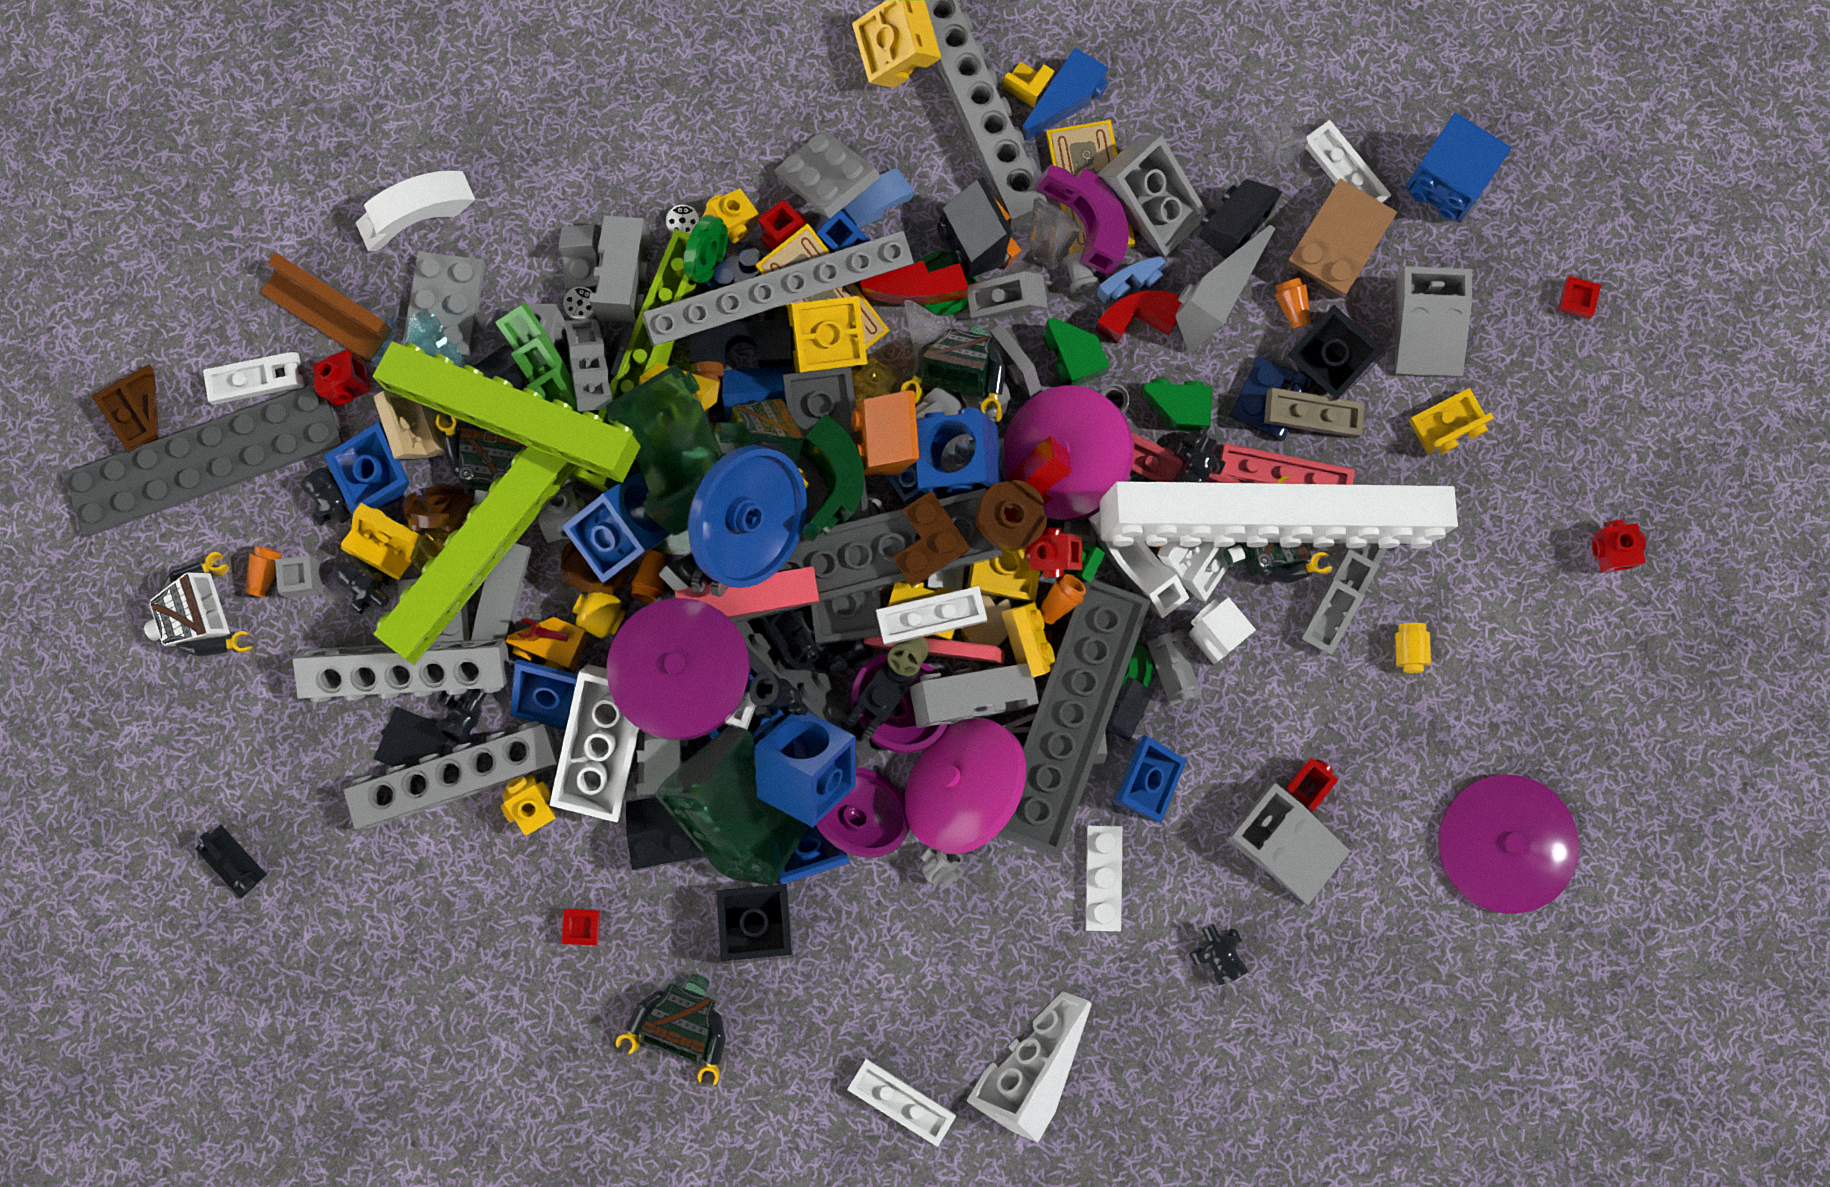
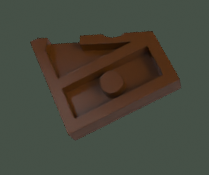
M150 364L91 396L128 454L136 448L159 438L155 371Z

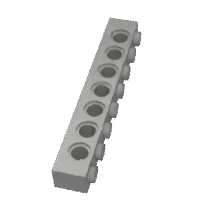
M925 0L942 57L936 62L937 67L996 199L1011 217L1008 222L1010 228H1015L1046 215L1048 203L1051 202V199L1035 191L1038 181L1035 176L1038 173L1036 163L1032 155L1026 156L1022 147L1025 144L1023 134L1018 126L1013 127L1009 118L1012 115L1009 103L1005 97L1000 98L996 88L999 87L996 74L992 68L987 69L983 60L986 58L985 51L980 40L975 41L971 34L973 26L966 11L962 13L958 5L960 0ZM943 11L948 13L949 16L938 18L934 14ZM950 40H959L962 43V45L958 47L949 46L947 42ZM963 68H971L975 73L966 76L959 71ZM982 96L988 102L980 105L973 102L972 99ZM989 125H996L1001 131L989 133L985 128ZM1007 153L1012 155L1014 160L1006 163L999 160L998 156ZM1021 182L1027 186V189L1018 192L1013 190L1011 185Z
M901 231L643 312L641 315L653 347L914 264L905 233Z

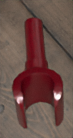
M529 618L521 619L522 623L532 625L530 634L523 635L518 633L525 640L536 641L539 638H550L568 642L569 633L543 628L539 623Z

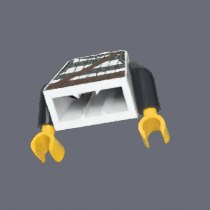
M212 552L206 557L203 564L195 562L169 573L159 590L160 593L153 597L149 604L154 619L146 622L144 625L145 633L149 639L153 641L160 639L164 646H176L182 653L199 657L227 653V649L233 648L238 652L246 653L253 648L252 646L239 648L237 645L240 637L251 636L245 631L236 632L231 639H225V636L230 634L211 576V573L215 576H222L229 570L227 564L217 568L213 567V563L216 560L224 558L221 553Z

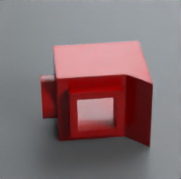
M1311 757L1301 765L1283 789L1312 813L1339 779L1332 774L1333 770L1328 764L1319 759L1314 760ZM1305 776L1318 785L1310 797L1297 788Z

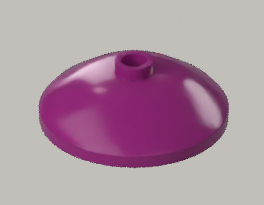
M888 654L869 661L855 677L850 693L851 710L854 709L853 704L888 658ZM922 662V666L919 669L921 672L911 686L921 682V676L937 672L928 664ZM909 687L895 707L898 715L891 713L882 726L877 728L870 740L876 745L892 752H918L937 741L948 724L917 728ZM861 713L856 723L860 730L863 731L872 720Z
M863 767L856 769V787L816 824L822 835L834 846L849 854L865 858L882 857L894 852L903 843L910 828L905 813V799L899 790L882 775Z

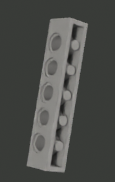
M506 638L434 642L415 666L387 645L303 649L292 658L298 699L310 698L311 702H323L335 696H344L345 700H358L371 694H378L379 698H393L398 696L399 693L412 692L413 696L421 697L431 695L433 691L444 690L449 695H457L467 692V689H480L483 693L497 692L511 678ZM464 662L474 663L478 668V673L468 672ZM434 663L441 666L444 675L440 676L433 673L430 664ZM396 666H404L409 671L410 677L401 676L397 672ZM363 667L371 669L375 674V679L367 678L363 673ZM329 669L337 671L341 676V681L334 680L329 674Z
M538 721L529 722L519 726V732L508 736H506V732L496 733L485 738L486 743L473 747V743L462 744L452 748L453 754L441 758L439 754L420 758V765L407 768L406 764L398 765L387 769L386 776L374 779L373 775L353 780V786L343 789L354 829L364 831L507 784L519 776L526 778L531 774L535 775L558 767L559 757L549 726L545 724L539 725ZM517 744H524L527 750L525 758L519 762H514L511 757L513 747ZM490 754L493 758V766L488 772L482 773L478 768V762L482 756ZM457 765L460 770V776L456 782L449 784L445 779L446 770L450 766ZM423 776L426 780V788L421 794L416 795L412 790L413 781L417 777ZM390 787L393 792V798L389 804L383 806L379 801V794L384 788Z

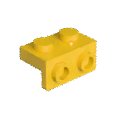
M1468 388L1411 417L1408 422L1427 455L1436 451L1443 455L1459 446L1457 440L1467 435L1472 440L1487 432L1488 428L1486 425L1494 419V416L1491 412L1485 415L1471 389Z
M360 503L353 513L351 531L342 541L341 549L387 575L400 580L418 555L421 535L410 530L408 525H401L386 517L382 511Z
M1035 602L1003 611L1002 617L1017 665L1028 663L1032 678L1051 671L1054 666L1055 656L1050 643H1047L1043 630L1045 627L1043 616L1040 610L1036 608Z

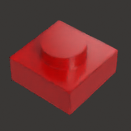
M1568 276L1564 282L1558 311L1591 319L1595 313L1602 284Z
M564 909L561 944L598 946L601 910Z

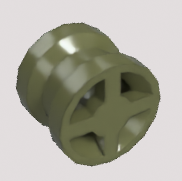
M924 637L895 643V646L892 647L888 654L890 667L900 675L913 676L919 671L922 662L929 653L928 642Z

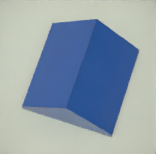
M790 366L724 370L722 396L726 432L728 435L730 429L735 431H752V429H756H742L739 425L735 424L733 419L737 405L744 404L749 400H756L757 402L767 401L771 405L776 417L782 418L772 400L782 399L787 407L783 375L791 374ZM750 421V427H754L753 423Z
M380 422L375 423L324 455L352 515L360 503L370 508H379L399 501L410 483L400 460L393 457L384 427Z
M516 660L511 716L532 722L538 721L540 724L566 730L578 675Z
M1142 735L1135 744L1112 802L1162 823L1187 759L1152 738Z
M802 822L769 833L781 884H789L850 864L847 852L829 842L816 825L811 827Z

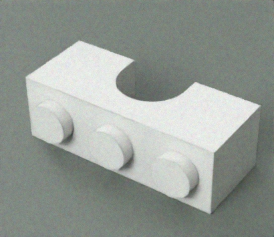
M1228 597L1221 604L1215 599L1202 609L1190 622L1194 627L1188 635L1215 665L1256 629Z

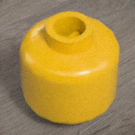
M588 592L587 595L580 593L571 611L577 614L576 626L598 638H605L609 633L614 635L625 614V610L621 609V599L601 592Z

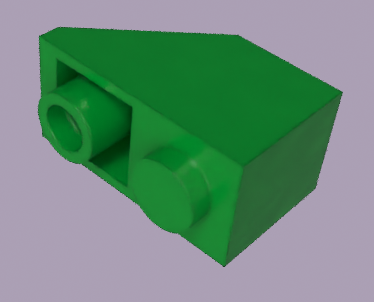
M1056 318L1047 320L1046 331L1042 333L1048 351L1054 350L1058 358L1055 368L1061 381L1067 380L1068 385L1078 386L1108 373L1110 365L1096 335Z
M1161 378L1151 379L1150 383H1144L1141 397L1173 431L1191 432L1196 430L1199 433H1207L1211 426L1212 386H1204V383L1201 381H1185L1183 385L1170 384V380Z

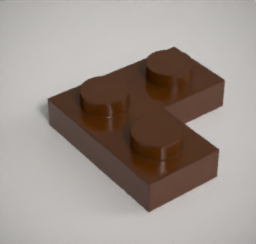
M932 491L902 509L904 515L920 537V540L892 557L911 588H914L970 551L969 545Z

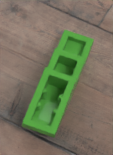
M524 302L497 320L495 323L515 350L511 353L512 357L530 381L527 387L539 393L543 397L542 399L553 402L554 399L563 401L573 408L572 411L583 414L584 411L577 410L572 377L527 303Z

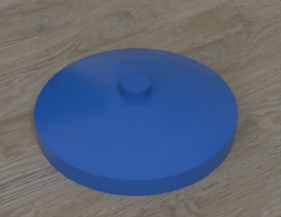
M752 445L733 450L722 457L708 471L693 499L688 524L691 552L697 565L708 577L730 587H750L767 580L786 563L800 539L807 509L805 484L795 463L779 451L764 446Z

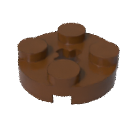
M1020 480L998 482L992 485L978 502L977 515L975 517L976 527L994 546L1010 552L1019 551L1034 543L1045 530L1047 515L1045 516L1043 508V498L1033 486ZM1015 508L1018 511L1016 517L1019 519V522L1012 521L1010 523L1007 521L1004 509L1009 511Z
M457 486L426 488L427 494L417 497L416 492L404 499V518L408 523V528L412 531H421L426 528H442V530L447 532L459 530L462 527V521L467 519V514L473 507L472 495L470 493L467 496L464 495V489Z
M572 541L563 548L560 568L562 581L568 586H573L585 592H601L612 595L614 589L620 587L626 581L629 574L630 565L602 583Z

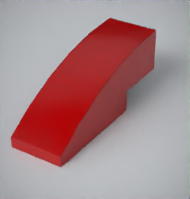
M924 261L861 280L860 292L866 298L881 302L902 305H926L965 298L968 293V285L960 263L928 273Z
M1051 435L1035 447L1019 463L1007 479V482L1020 480L1030 484L1042 496L1044 506L1053 499L1051 486L1072 473L1069 453ZM1015 508L1009 511L1004 509L1006 520L1010 523L1012 521L1018 523L1019 519L1016 517L1018 511Z

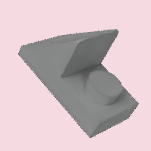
M595 224L562 227L559 250L563 256L565 290L569 291L575 287L596 289L597 279H594L593 276L594 268L598 267Z

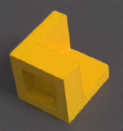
M1020 62L1012 73L1007 72L1005 74L1002 88L1035 108L1053 81L1055 71L1043 64L1039 72L1023 62Z

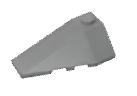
M1267 226L1206 274L1194 286L1188 284L1178 298V301L1182 304L1175 316L1187 349L1193 352L1225 323L1275 230L1273 226Z

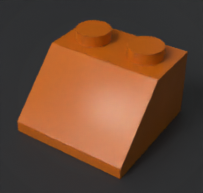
M903 391L864 399L854 408L851 414L852 431H856L857 444L855 445L863 462L864 475H899L919 459L914 391Z

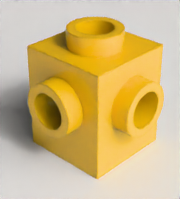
M737 189L724 196L718 194L712 197L706 203V210L703 216L714 215L724 220L722 224L726 225L728 231L727 243L730 241L737 243L752 230L759 213L743 191Z
M533 774L526 778L519 776L506 785V789L502 791L504 803L500 807L510 823L516 821L525 836L556 819L554 807L549 806L552 796L549 787L544 781L538 783Z

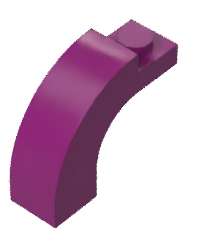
M1050 164L1038 179L1035 191L1065 204L1079 216L1086 233V242L1079 262L1110 275L1123 262L1128 245V224L1119 199L1112 189L1090 170L1083 168L1075 176L1064 168Z

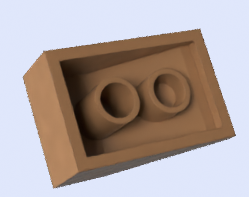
M1340 178L1289 258L1287 265L1344 298L1397 211Z

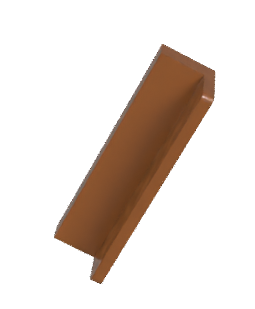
M275 252L267 262L275 272L261 293L364 360L370 362L392 332L387 323Z

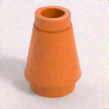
M1296 278L1276 285L1277 294L1274 296L1289 324H1291L1292 330L1311 324L1307 284L1303 285L1301 278Z
M255 545L253 553L249 552L245 593L265 598L276 577L275 559H281V552Z
M653 550L646 554L630 584L632 589L631 596L646 603H654L658 597L663 595L664 580L659 574L665 567L666 555Z
M1065 574L1063 577L1056 579L1039 608L1044 622L1054 624L1056 620L1083 602L1086 588L1075 576Z

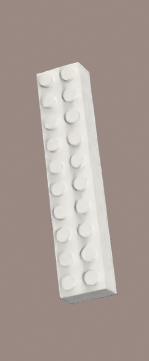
M1117 481L1099 501L1101 540L1113 541L1115 546L1132 545L1134 541H1146L1148 546H1163L1168 542H1180L1181 546L1192 547L1200 545L1201 542H1214L1216 547H1228L1234 545L1235 542H1247L1248 547H1263L1268 545V542H1279L1281 547L1286 548L1297 547L1301 543H1313V547L1316 548L1331 547L1334 543H1346L1348 548H1360L1367 546V543H1378L1379 548H1394L1400 544H1411V548L1422 549L1431 547L1434 541L1445 538L1447 533L1458 527L1454 486Z

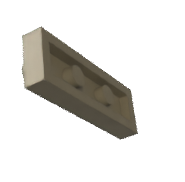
M1271 388L1267 390L1264 423L1357 438L1362 436L1365 403L1343 399L1336 400L1331 397Z

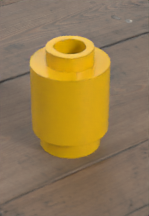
M1425 623L1399 624L1398 632L1395 633L1396 666L1403 667V673H1423L1424 667L1431 666L1430 632L1426 631Z

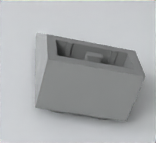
M1405 266L1396 277L1395 375L1463 377L1472 307V269Z
M1276 783L1266 787L1226 837L1231 844L1306 905L1310 904L1351 852L1308 809Z

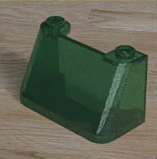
M676 364L605 406L609 419L612 422L617 420L620 424L630 428L634 432L633 436L641 446L636 459L650 491L646 494L647 500L643 501L648 516L675 537L688 530L690 510L698 487L708 471L726 455L720 449L696 393L700 390L696 379L690 372L685 374Z
M728 727L667 777L656 791V797L718 872L730 879L773 886L810 826L757 798L756 768L747 757L755 750L753 736L742 727Z

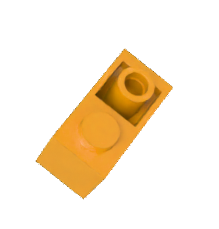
M552 617L539 624L541 627L549 630L569 633L568 642L550 638L528 641L518 635V633L523 635L530 634L532 626L508 635L505 642L514 647L513 654L529 661L532 660L534 655L546 660L543 665L545 667L564 671L566 668L574 672L590 634L580 627Z

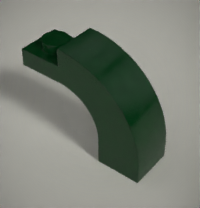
M827 414L821 417L796 450L820 470L827 487L824 505L801 533L812 542L820 532L827 536L837 522L839 524L846 523L857 508L864 489V466L860 453L849 434Z

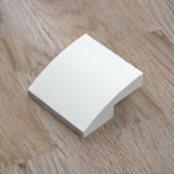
M1168 542L1162 546L1157 555L1164 565L1177 574L1180 582L1200 601L1206 602L1233 561L1228 549L1237 545L1235 543L1228 547H1216L1214 542H1201L1198 546L1185 547L1181 546L1180 542Z

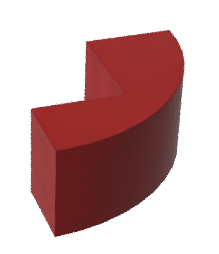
M1158 290L1131 294L1113 304L1102 315L1095 331L1119 343L1135 316L1169 336L1177 323L1175 314L1182 304L1178 301L1180 295Z

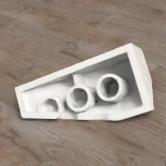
M1062 991L1033 1021L1035 1031L1021 1043L1015 1039L1008 1046L1013 1053L999 1068L992 1062L984 1070L967 1102L1010 1131L1038 1143L1056 1112L1092 1004L1088 1000Z

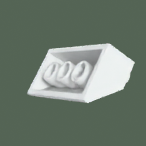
M587 664L578 673L549 806L618 822L639 729L616 706L608 687L606 668Z

